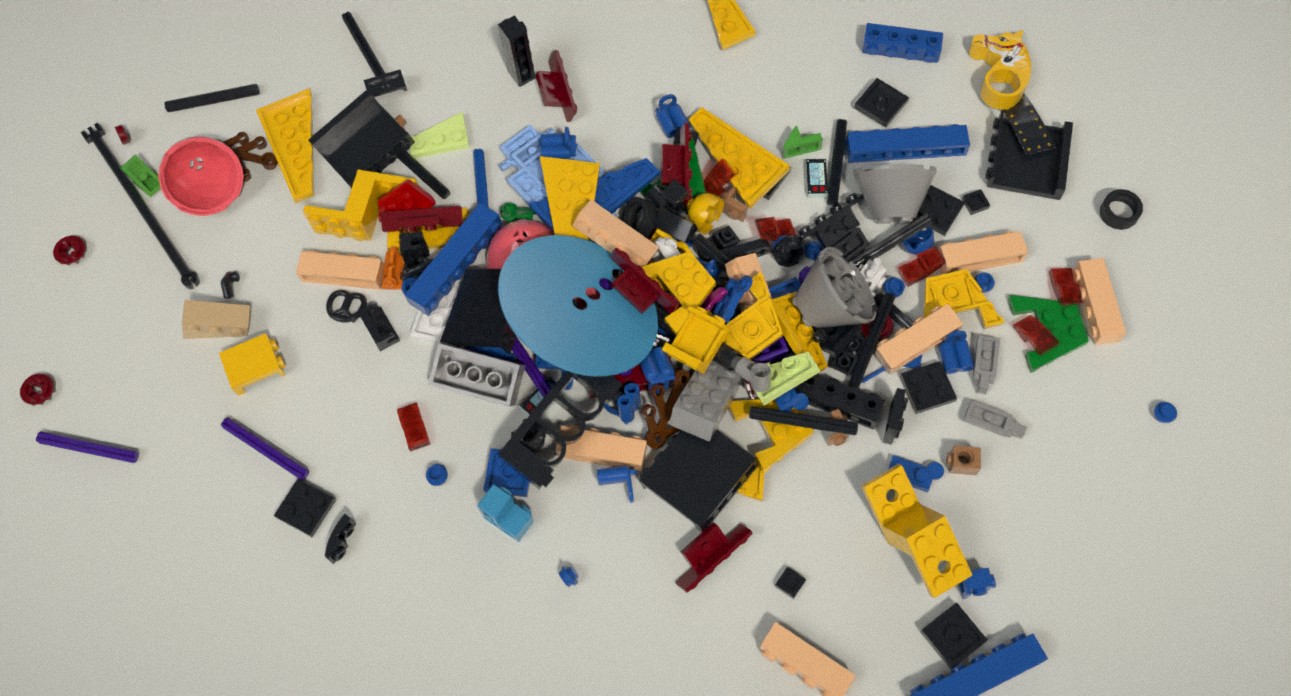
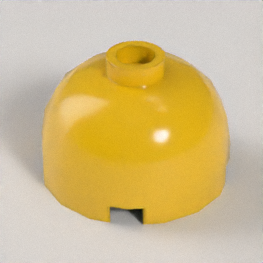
M712 193L700 194L688 202L687 215L697 225L698 232L706 235L713 229L714 226L711 224L714 220H719L725 202H723L722 198Z

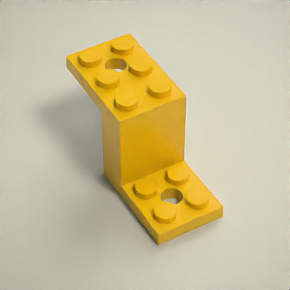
M358 170L344 211L305 205L303 213L313 231L317 234L325 235L326 233L339 238L350 237L357 241H371L379 217L378 199L405 180L410 179L416 185L418 183L414 178Z
M897 464L861 485L887 543L912 556L931 597H938L972 576V572L946 516L919 503L902 465ZM893 489L895 496L892 500L888 501L886 494L889 490ZM945 560L946 568L939 572L938 565L941 561Z

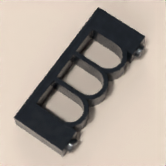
M565 371L498 453V458L540 490L542 486L547 488L554 479L552 476L553 468L557 467L565 457L566 445L574 444L581 439L585 431L586 421L597 418L604 407V403L608 405L611 400L614 403L622 394L620 389L623 384L612 375L585 376ZM573 378L598 399V409L594 412L583 413L560 396ZM554 402L579 422L580 430L575 436L564 437L541 420V417ZM535 425L559 444L561 454L556 460L544 461L521 444Z

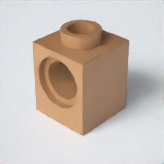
M954 445L950 453L947 452L946 465L950 466V473L977 475L981 469V448ZM958 457H964L968 463H961Z

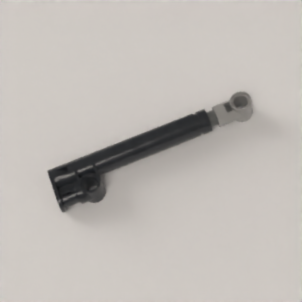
M655 302L658 327L676 338L675 333L665 322V318L670 313L659 303ZM723 342L712 361L729 371L735 370L737 375L751 383L754 391H767L771 383L770 367L765 363L756 364L747 357L741 358L742 354Z

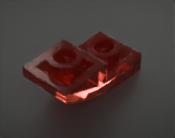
M722 158L705 178L704 184L707 193L720 196L726 191L723 186L736 175L725 159Z
M774 217L755 219L754 221L760 238L763 240L775 241L778 240V237L784 235L796 237L790 218L775 220Z
M936 246L917 254V259L898 267V272L909 287L937 271L946 264V261Z
M1072 268L1051 269L1049 276L1060 305L1082 304L1079 284L1074 282Z
M1032 315L1013 324V328L1025 343L1029 341L1040 356L1059 345V341Z
M417 402L397 409L410 452L431 445Z

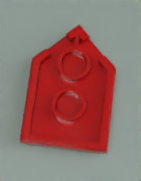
M410 179L405 180L378 199L379 222H382V212L431 208L436 204V201Z

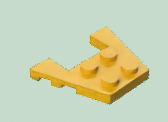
M691 251L641 266L646 275L651 279L658 277L681 307L665 318V322L676 336L690 314L687 307L696 308L699 305L701 306L716 286V281Z
M967 269L926 278L924 318L931 315L930 312L937 306L944 307L949 304L955 314L978 309L984 329L1004 324L1002 316L997 314L994 305L986 299L981 292L982 289Z
M761 272L752 278V285L749 289L757 302L726 324L730 331L723 341L739 351L742 357H747L750 360L783 336ZM708 310V311H707V312H708L707 315L713 317V315L711 314V312Z
M760 399L732 401L728 408L735 422L749 417L751 406L780 410L775 399L766 405H763ZM794 407L790 411L794 413L804 414L803 410L798 411ZM759 420L773 447L755 453V458H757L761 471L763 473L769 471L773 464L779 463L788 452L795 450L814 433V429Z

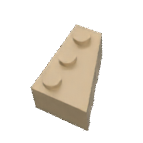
M184 300L182 316L183 339L240 338L248 336L250 305Z

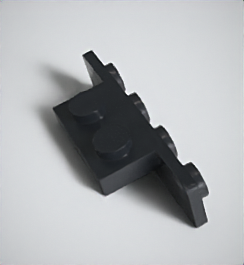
M850 194L845 198L846 201L840 205L838 203L832 206L828 214L816 217L813 220L815 223L800 228L798 230L799 234L795 237L803 240L815 231L822 233L858 227L860 223L851 207L864 198L863 195Z

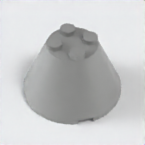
M916 164L873 166V169H866V171L865 167L856 168L853 170V175L873 218L877 220V224H889L892 220H898V224H908L916 218L936 175L937 168L930 166V170L924 169V165Z
M826 247L820 252L798 289L796 296L792 298L794 305L803 315V322L808 327L824 328L866 324L873 321L876 317V311L873 312L872 309L875 300L866 280L852 261L847 263L841 257L843 253L834 247Z

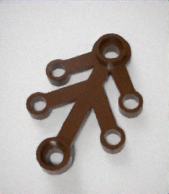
M239 132L236 136L221 142L228 147L237 143L242 145L235 149H230L237 155L243 174L247 173L243 178V182L251 179V173L245 168L242 160L261 164L267 170H273L277 167L278 162L273 153L267 152L262 156L248 153V151L255 148L259 150L266 148L267 142L264 137L258 136L249 142L250 139L247 133Z
M681 368L674 370L675 380H671L674 386L666 404L663 398L665 388L659 384H654L650 388V394L654 397L660 417L658 423L656 424L654 419L656 415V408L654 406L645 404L641 409L649 429L645 434V441L653 449L662 447L667 437L681 431V429L674 426L665 428L671 419L673 407L683 386H686L690 380L688 371ZM650 408L651 411H650V413L647 415V410Z

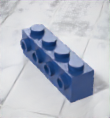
M867 23L862 53L938 63L942 50L943 33Z

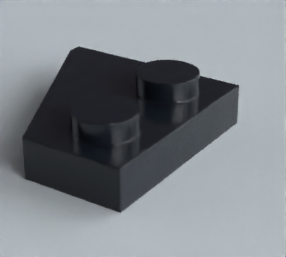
M860 227L816 234L824 249L826 247H834L843 253L841 257L846 261L870 245Z

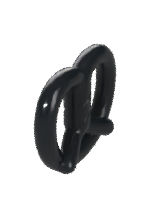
M424 257L419 264L404 268L400 279L405 281L407 278H412L422 273L434 258L428 259Z
M336 290L328 297L326 311L329 317L337 322L355 323L360 316L358 312L353 315L349 312L353 299H359L361 305L358 310H362L367 307V299L360 293ZM344 296L341 308L333 312L332 305L335 298Z

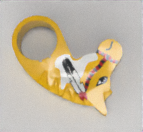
M1019 30L1015 34L1005 31L1004 34L999 36L978 34L972 39L969 56L975 60H984L988 65L992 66L985 76L980 91L982 100L992 108L1004 110L1014 107L1022 98L1030 80L1031 60L1026 46L1021 41L1023 30ZM997 82L1008 83L1012 86L1014 92L1009 94L1000 93L994 90L990 84Z

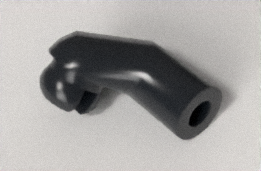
M237 271L226 272L220 284L224 299L234 297L232 285L240 280Z

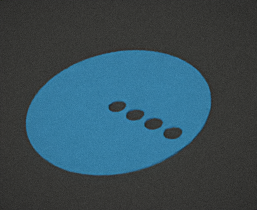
M543 236L520 245L506 259L498 280V295L501 309L509 326L524 345L550 364L585 376H610L623 373L632 369L646 358L655 343L658 331V316L655 303L641 314L614 288L612 290L603 289L599 284L600 279L606 278L613 282L616 279L612 275V270L619 269L623 272L624 270L611 259L612 253L602 246L572 236ZM594 288L598 290L600 299H590L586 294V289ZM576 297L582 298L587 303V308L585 310L577 309L573 305L572 300Z

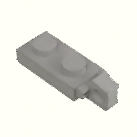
M978 335L975 367L973 370V380L978 381L977 393L986 394L989 383H994L997 374L1000 338Z
M970 400L963 418L964 422L1009 438L1015 436L1022 439L1027 426L1016 423L1017 419L1013 418L1012 414L974 400Z

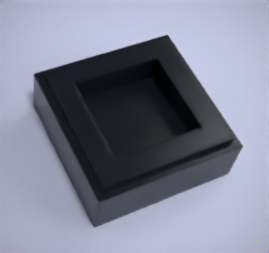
M676 179L661 192L675 208L690 195Z
M981 189L962 197V201L965 202L970 215L987 210L990 207Z
M787 566L776 582L775 587L794 599L806 582V579Z

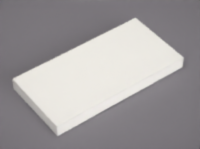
M463 277L453 284L450 293L441 299L435 311H432L427 316L418 310L409 334L411 338L440 343Z

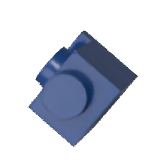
M989 568L971 570L972 576L959 583L962 599H967L972 593L974 596L986 595L987 591L996 587L994 575L990 574Z

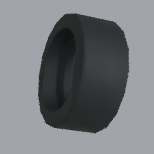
M1125 189L1113 190L1107 194L1100 206V216L1105 224L1119 230L1131 228L1136 224L1143 212L1141 199L1135 193ZM1114 201L1123 202L1131 208L1133 215L1128 218L1119 217L1111 211L1109 205Z
M640 197L632 198L623 209L621 221H625L628 226L644 237H647L655 229L653 222L658 213L657 207L654 202ZM643 208V218L638 227H636V217Z

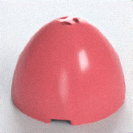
M193 136L176 142L168 149L159 166L158 178L165 198L180 211L191 215L207 216L227 209V206L238 198L243 186L244 175L237 155L227 145L210 137ZM196 158H201L203 161H197ZM191 160L194 162L192 167L190 166ZM198 165L203 166L201 169L196 170Z
M525 219L508 223L491 240L487 252V269H502L508 256L520 245L535 238L555 235L554 232L545 224L535 220Z

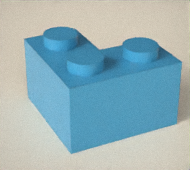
M493 484L477 507L485 520L519 542L534 522L531 515L532 511L524 505L520 507L514 503L515 500L511 497L512 493L505 487L501 486L498 488Z

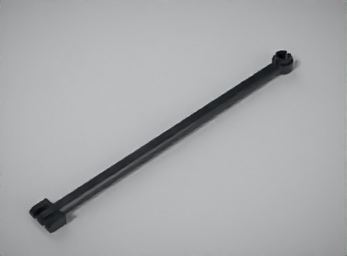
M98 122L95 123L94 126L97 129L95 131L91 126L88 127L89 135L84 130L80 133L88 144L94 143L182 276V284L187 289H194L191 282L187 280L191 277L190 280L197 287L200 279L194 272L189 270L128 176L120 169V164L102 139L105 132Z

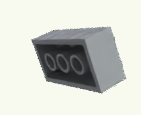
M438 343L428 385L511 407L516 405L526 365L450 344Z
M711 361L704 375L695 370L673 407L669 425L710 442L740 388L742 377L737 375L735 370L729 371L714 361Z

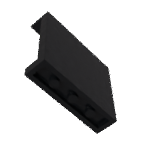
M368 90L364 91L308 139L351 189L358 170L381 173L415 143L410 134L394 120Z
M1001 110L999 117H995L992 129L996 130L995 134H992L990 141L993 151L990 150L988 162L991 165L987 168L985 179H988L987 187L1060 200L1066 189L1073 122L1065 121L1062 128L1045 125L1056 148L1026 155L1011 123L1007 118H1003L1004 110Z
M466 269L440 343L457 347H498L511 354L516 334L509 326L499 301L498 280L501 269Z
M681 430L677 435L671 437L666 449L656 455L654 463L650 468H646L641 473L639 482L644 489H649L695 524L696 529L703 532L712 524L758 467L757 458L718 430L715 431L710 442Z

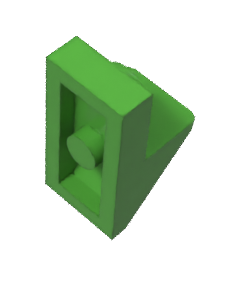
M796 125L783 146V159L821 150L823 141L821 133L808 134L805 137H801Z
M133 155L120 167L132 180V183L149 197L153 196L161 188L158 176L137 155Z

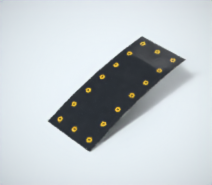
M1025 93L1014 107L1004 109V113L1011 123L1026 155L1056 148L1041 117Z

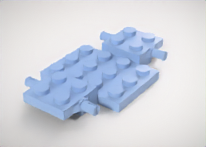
M531 125L500 146V151L507 157V160L498 165L502 172L511 166L519 170L509 177L507 182L528 205L531 202H539L547 197L540 162L542 133L536 131ZM550 128L549 130H547V131L544 132L543 134H556V133H555V131H554L552 128ZM579 144L576 148V156L569 158V160L596 163ZM601 167L598 178H601L606 174V172Z

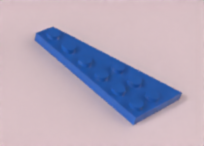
M645 158L624 166V169L614 173L612 171L606 173L605 176L598 178L595 202L613 214L660 175V170ZM546 197V199L539 202L529 203V207L554 232L548 198Z

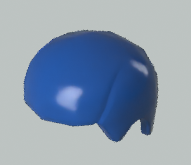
M926 227V230H921L903 241V248L913 255L927 254L934 245V231L930 227Z

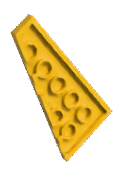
M308 88L256 109L295 203L314 196L313 145L308 141L313 136L312 92Z
M703 107L689 118L691 127L695 132H699L698 137L749 209L790 171L789 164Z
M540 156L554 234L572 236L589 241V237L574 228L573 224L580 211L590 200L595 202L600 163Z

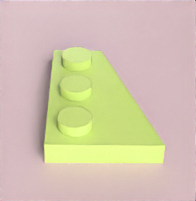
M463 111L413 136L412 138L415 143L411 146L410 153L416 159L470 148Z
M809 352L784 358L781 362L771 365L766 363L771 369L770 388L765 392H755L763 405H766L821 371Z

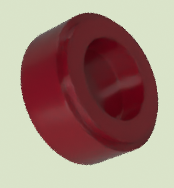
M118 125L114 127L122 144L130 143L123 126Z

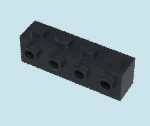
M514 15L499 23L498 29L508 72L517 85L521 87L536 78L527 28L524 22H519Z
M819 373L795 388L797 393H803L809 398L810 406L828 413L839 409L841 414H844L849 421L857 422L873 430L885 402L884 399L875 393L868 394L856 386L844 385L835 378H826Z

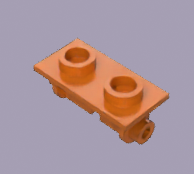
M390 247V250L386 252L381 289L402 290L403 280L400 279V276L405 268V262L397 247Z

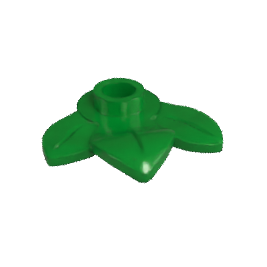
M511 202L500 206L501 217L509 222L514 221L516 218L532 220L533 215L536 214L530 207H517L516 204Z

